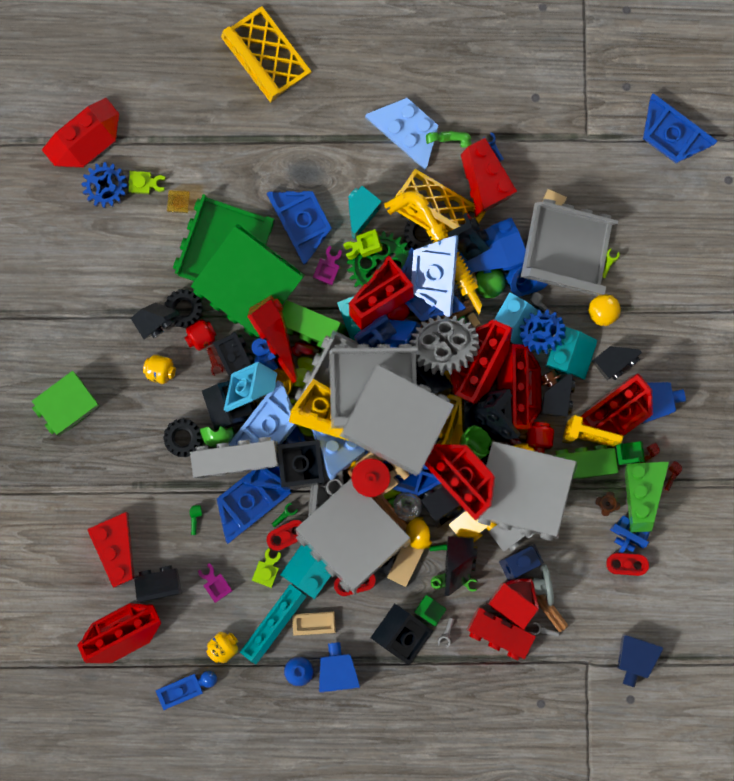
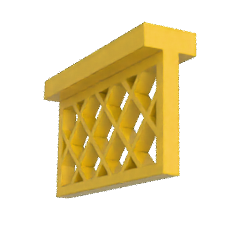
M262 6L232 27L229 26L222 31L221 38L270 103L312 72ZM259 14L266 20L265 27L253 25L254 18ZM240 27L250 28L248 38L239 36L235 30ZM252 29L264 31L263 40L252 39ZM267 31L276 33L278 36L277 43L265 41ZM250 43L261 44V54L252 53L249 49ZM265 45L277 47L275 57L263 55ZM279 48L288 49L290 59L279 58ZM262 59L274 61L273 71L263 68ZM277 62L289 63L288 73L277 72ZM291 65H300L304 72L300 75L290 74ZM275 75L287 77L286 84L280 89L274 82Z
M414 169L395 196L400 195L401 191L404 193L426 190L428 197L425 198L428 202H431L433 209H429L438 224L444 223L446 227L444 230L447 229V234L458 228L459 224L466 223L464 218L456 219L454 212L465 214L468 213L467 211L474 212L475 210L474 203L417 169ZM414 177L423 181L424 185H415ZM432 190H438L442 196H434ZM449 200L458 202L459 207H452ZM444 201L446 208H438L436 202ZM414 204L396 211L426 230L430 229L421 210H418ZM486 212L475 217L478 223H480ZM441 213H449L451 220L441 215Z
M574 415L566 422L562 442L568 444L578 438L614 447L622 442L623 436L581 425L583 417Z

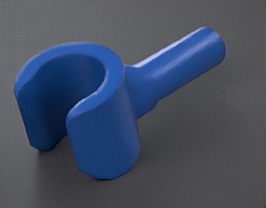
M490 133L493 141L488 143L498 160L502 161L504 159L497 149L496 137L493 133Z

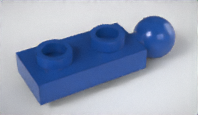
M205 671L200 679H197L196 674H193L155 690L163 710L203 694L201 687H213L217 683V676L213 671Z

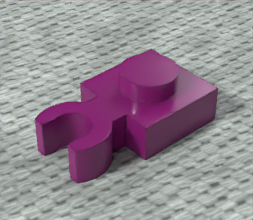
M328 246L326 249L327 259L320 258L313 279L333 286L340 265L335 264V261L341 258L342 250H339L336 256H332L330 254L332 247Z
M207 564L210 573L204 575L199 570L198 574L201 578L208 581L203 586L216 603L233 590L220 573L215 576L214 567L211 564Z

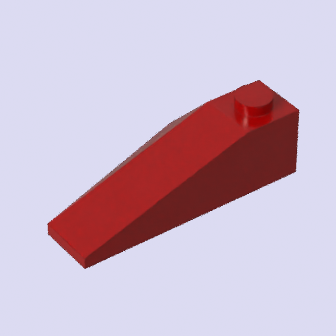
M271 295L250 307L247 317L261 339L267 338L269 350L272 354L279 355L278 362L292 383H295L298 376L281 311L283 306L278 299L274 300Z

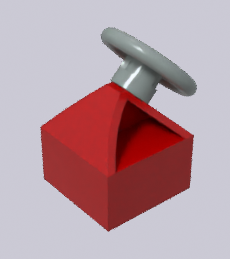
M546 564L541 566L542 579L540 580L539 578L532 580L515 579L501 583L487 605L524 630L539 609L537 595L545 594L547 605L553 606L554 604L553 587L548 566Z

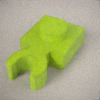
M130 171L128 192L150 194V188H154L157 192H164L165 188L158 187L157 182L160 180L165 181L166 178L162 175L151 178V172Z
M376 229L356 236L357 242L349 241L343 244L346 250L353 248L350 253L346 254L348 259L356 258L359 253L366 257L383 250Z
M268 548L265 551L266 561L265 563L258 562L252 581L272 588L279 568L274 566V563L280 560L281 553L278 552L277 557L272 559L269 557L271 549Z

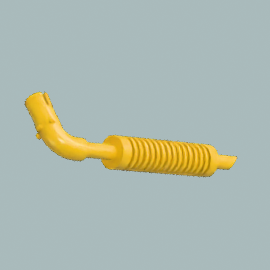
M401 191L400 195L384 203L385 208L394 205V207L387 210L390 215L405 206L409 207L414 204L418 210H421L430 227L426 232L429 237H432L430 239L434 240L432 243L448 238L447 229L444 230L446 228L444 223L438 224L427 206L429 203L422 194L415 191L405 193ZM457 252L455 281L457 282L455 284L459 285L457 288H460L459 291L462 296L468 295L477 313L480 314L482 303L475 292V289L479 286L476 281L473 282L475 280L471 278L473 275L469 274L470 270L467 271L468 267H465L464 259L461 260L462 256H459L460 252Z

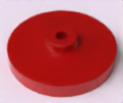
M367 458L361 460L354 467L351 476L352 484L361 495L375 497L382 494L389 486L390 473L382 461Z

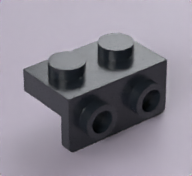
M465 213L463 216L466 223L448 232V236L458 235L457 249L469 261L490 248L487 243L489 236L485 229H480L476 218H471L468 213Z
M232 332L231 335L213 343L229 378L232 373L255 363L251 353L246 355L243 347L247 345L241 334L237 336L236 332Z

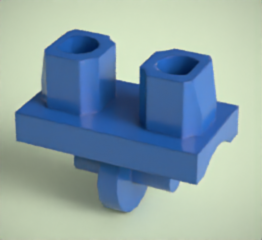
M255 339L252 343V351L255 354L254 362H260L274 371L279 367L277 364L279 362L277 356L269 350L267 339Z
M624 515L610 529V531L625 538L622 540L616 537L614 541L620 545L619 552L623 553L625 549L633 552L635 546L629 542L641 548H646L649 543L647 539L650 532H636L634 534L628 531L630 522L629 518Z

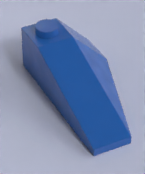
M511 217L491 225L485 230L489 236L487 241L489 250L469 261L461 252L459 256H462L461 260L464 259L463 263H466L465 267H468L467 271L470 270L469 274L478 271L491 273L493 269L503 268L505 271L523 265L526 249Z

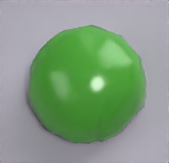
M493 269L491 273L478 271L476 274L479 286L476 288V291L485 298H495L506 288L505 274L501 269Z
M220 426L217 432H214L210 427L200 429L204 443L213 448H217L216 444L230 443L235 433L233 427L225 429Z
M472 426L462 434L460 445H467L479 459L485 458L490 453L488 449L492 444V440L484 429Z

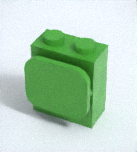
M71 371L32 400L35 405L32 407L39 418L43 416L47 421L45 427L52 435L56 433L58 436L72 429L100 406L74 371Z

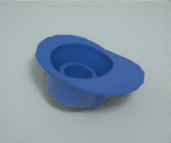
M523 265L511 269L508 274H505V279L510 285L511 292L518 297L538 292L548 285L547 283L521 277Z

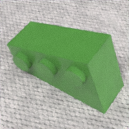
M286 300L283 310H281L287 334L292 335L295 333L299 335V339L310 343L313 341L317 343L318 347L322 348L321 344L325 336L330 337L333 330L350 338L346 326L341 322Z
M607 445L594 446V450L588 451L587 447L576 448L574 453H568V449L555 451L556 455H553L576 461L577 468L572 479L618 473L615 448L607 449Z
M669 462L626 465L625 483L631 532L652 531Z

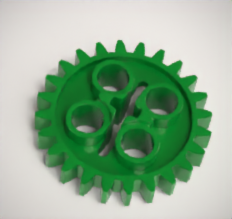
M383 231L379 238L381 245L388 249L386 255L381 256L378 253L363 257L359 253L353 260H347V264L352 265L351 268L347 269V272L354 273L350 277V281L357 280L354 287H363L364 284H367L373 277V274L369 278L366 275L377 267V261L380 263L384 262L388 255L390 256L392 253L396 254L392 258L393 261L399 262L401 267H403L409 250L405 251L407 242L401 245V237L394 240L393 233L386 237V233ZM363 259H369L372 262V266L364 269L361 267L360 262Z

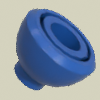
M304 657L290 659L284 668L286 680L294 686L308 684L314 673L311 662Z

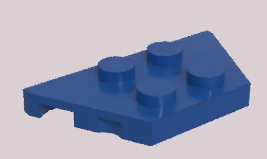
M654 93L651 95L643 139L676 164L716 144V139Z
M313 191L266 193L302 264H307L332 230Z
M413 248L409 250L407 260L401 270L410 282L412 279ZM415 294L414 298L405 303L421 322L428 321L429 318L435 319L437 315L440 317L445 316L443 311L435 306L432 307L423 298ZM454 294L452 313L465 310L464 304Z
M297 426L283 444L305 442ZM279 467L253 470L243 482L246 485L290 491L284 490L281 487Z
M249 473L216 499L226 543L229 544L288 497L291 491L246 485L243 482Z

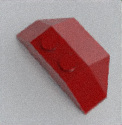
M107 98L89 105L55 132L42 151L55 167L84 168L116 142L120 114Z
M493 319L487 324L476 328V334L479 337L478 355L473 356L474 362L467 361V368L460 366V372L453 369L450 375L454 393L457 397L475 404L489 392L508 355L512 327Z
M510 344L508 355L497 374V390L511 389V394L513 395L511 397L512 424L516 429L528 430L531 429L532 423L541 411V367L536 357L529 351L528 346L524 347L522 344Z
M639 373L629 377L579 416L583 417L582 425L621 436L626 435L653 415L652 389Z
M434 444L424 465L468 514L477 521L492 506L495 475L467 445Z
M129 603L93 622L77 646L85 663H113L149 644L161 625V620L153 605Z

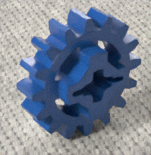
M106 162L103 163V167L96 163L95 170L88 168L90 175H83L87 182L81 184L82 187L87 188L83 191L84 195H89L87 200L89 202L95 200L94 206L96 207L102 203L103 209H106L108 203L111 207H114L115 200L121 203L119 197L120 195L126 196L123 189L128 188V185L123 183L127 179L126 176H120L122 170L117 169L115 171V164H112L109 168ZM105 172L104 175L96 176L99 173ZM114 175L118 179V186L113 184ZM107 181L109 187H104V189L102 190L100 184H105ZM91 184L97 189L96 195L92 193ZM114 194L112 197L105 199V196Z
M547 309L544 314L538 310L537 315L530 313V319H523L525 325H520V337L524 347L528 346L530 352L536 349L537 354H540L541 350L548 354V349L556 351L555 345L562 346L561 339L566 338L564 332L566 327L563 324L562 317L558 318L556 312L550 315Z

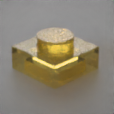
M169 190L167 212L188 214L190 192Z

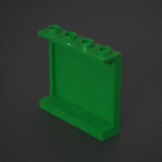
M203 194L202 198H198L195 203L194 210L197 212L194 219L190 218L187 226V230H189L188 237L183 238L180 250H183L180 258H176L173 265L176 276L194 282L237 224L267 246L275 223L274 218L268 216L265 218L210 199Z
M237 224L190 287L194 289L193 292L198 297L208 299L211 302L210 305L215 310L224 311L231 322L239 323L245 327L243 330L252 337L254 335L259 337V334L247 317L250 307L271 295L274 300L278 299L283 305L305 274Z

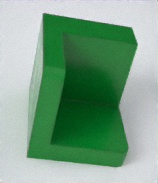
M642 441L625 444L619 443L616 445L619 465L645 462Z
M425 595L414 613L436 627L446 608Z

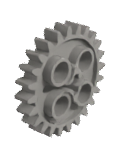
M437 315V320L435 321L429 318L428 324L421 322L422 328L416 327V333H412L410 344L412 348H418L416 352L418 367L424 366L425 371L431 368L432 374H435L437 370H440L441 375L447 370L451 375L453 369L460 372V366L467 368V361L474 362L473 356L478 355L479 337L476 334V329L471 327L470 322L465 324L464 318L457 321L456 315L452 319H449L448 316L441 319Z

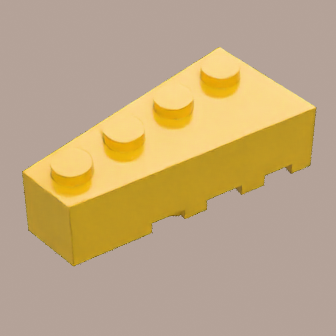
M313 379L291 409L289 422L346 440L340 436L343 428L331 429L330 388Z

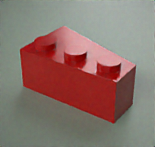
M486 138L468 146L461 153L466 179H468L471 189L470 196L473 198L475 205V216L505 202L517 192Z
M389 255L383 265L373 273V277L369 282L364 284L349 302V315L361 330L373 323L378 317L384 314L387 315L414 298V285Z
M124 512L87 529L112 587L116 588L134 580L128 512Z
M479 607L467 628V631L470 632V637L479 642L482 638L489 641L488 646L497 651H500L501 648L509 651L507 656L517 661L519 658H526L536 637Z

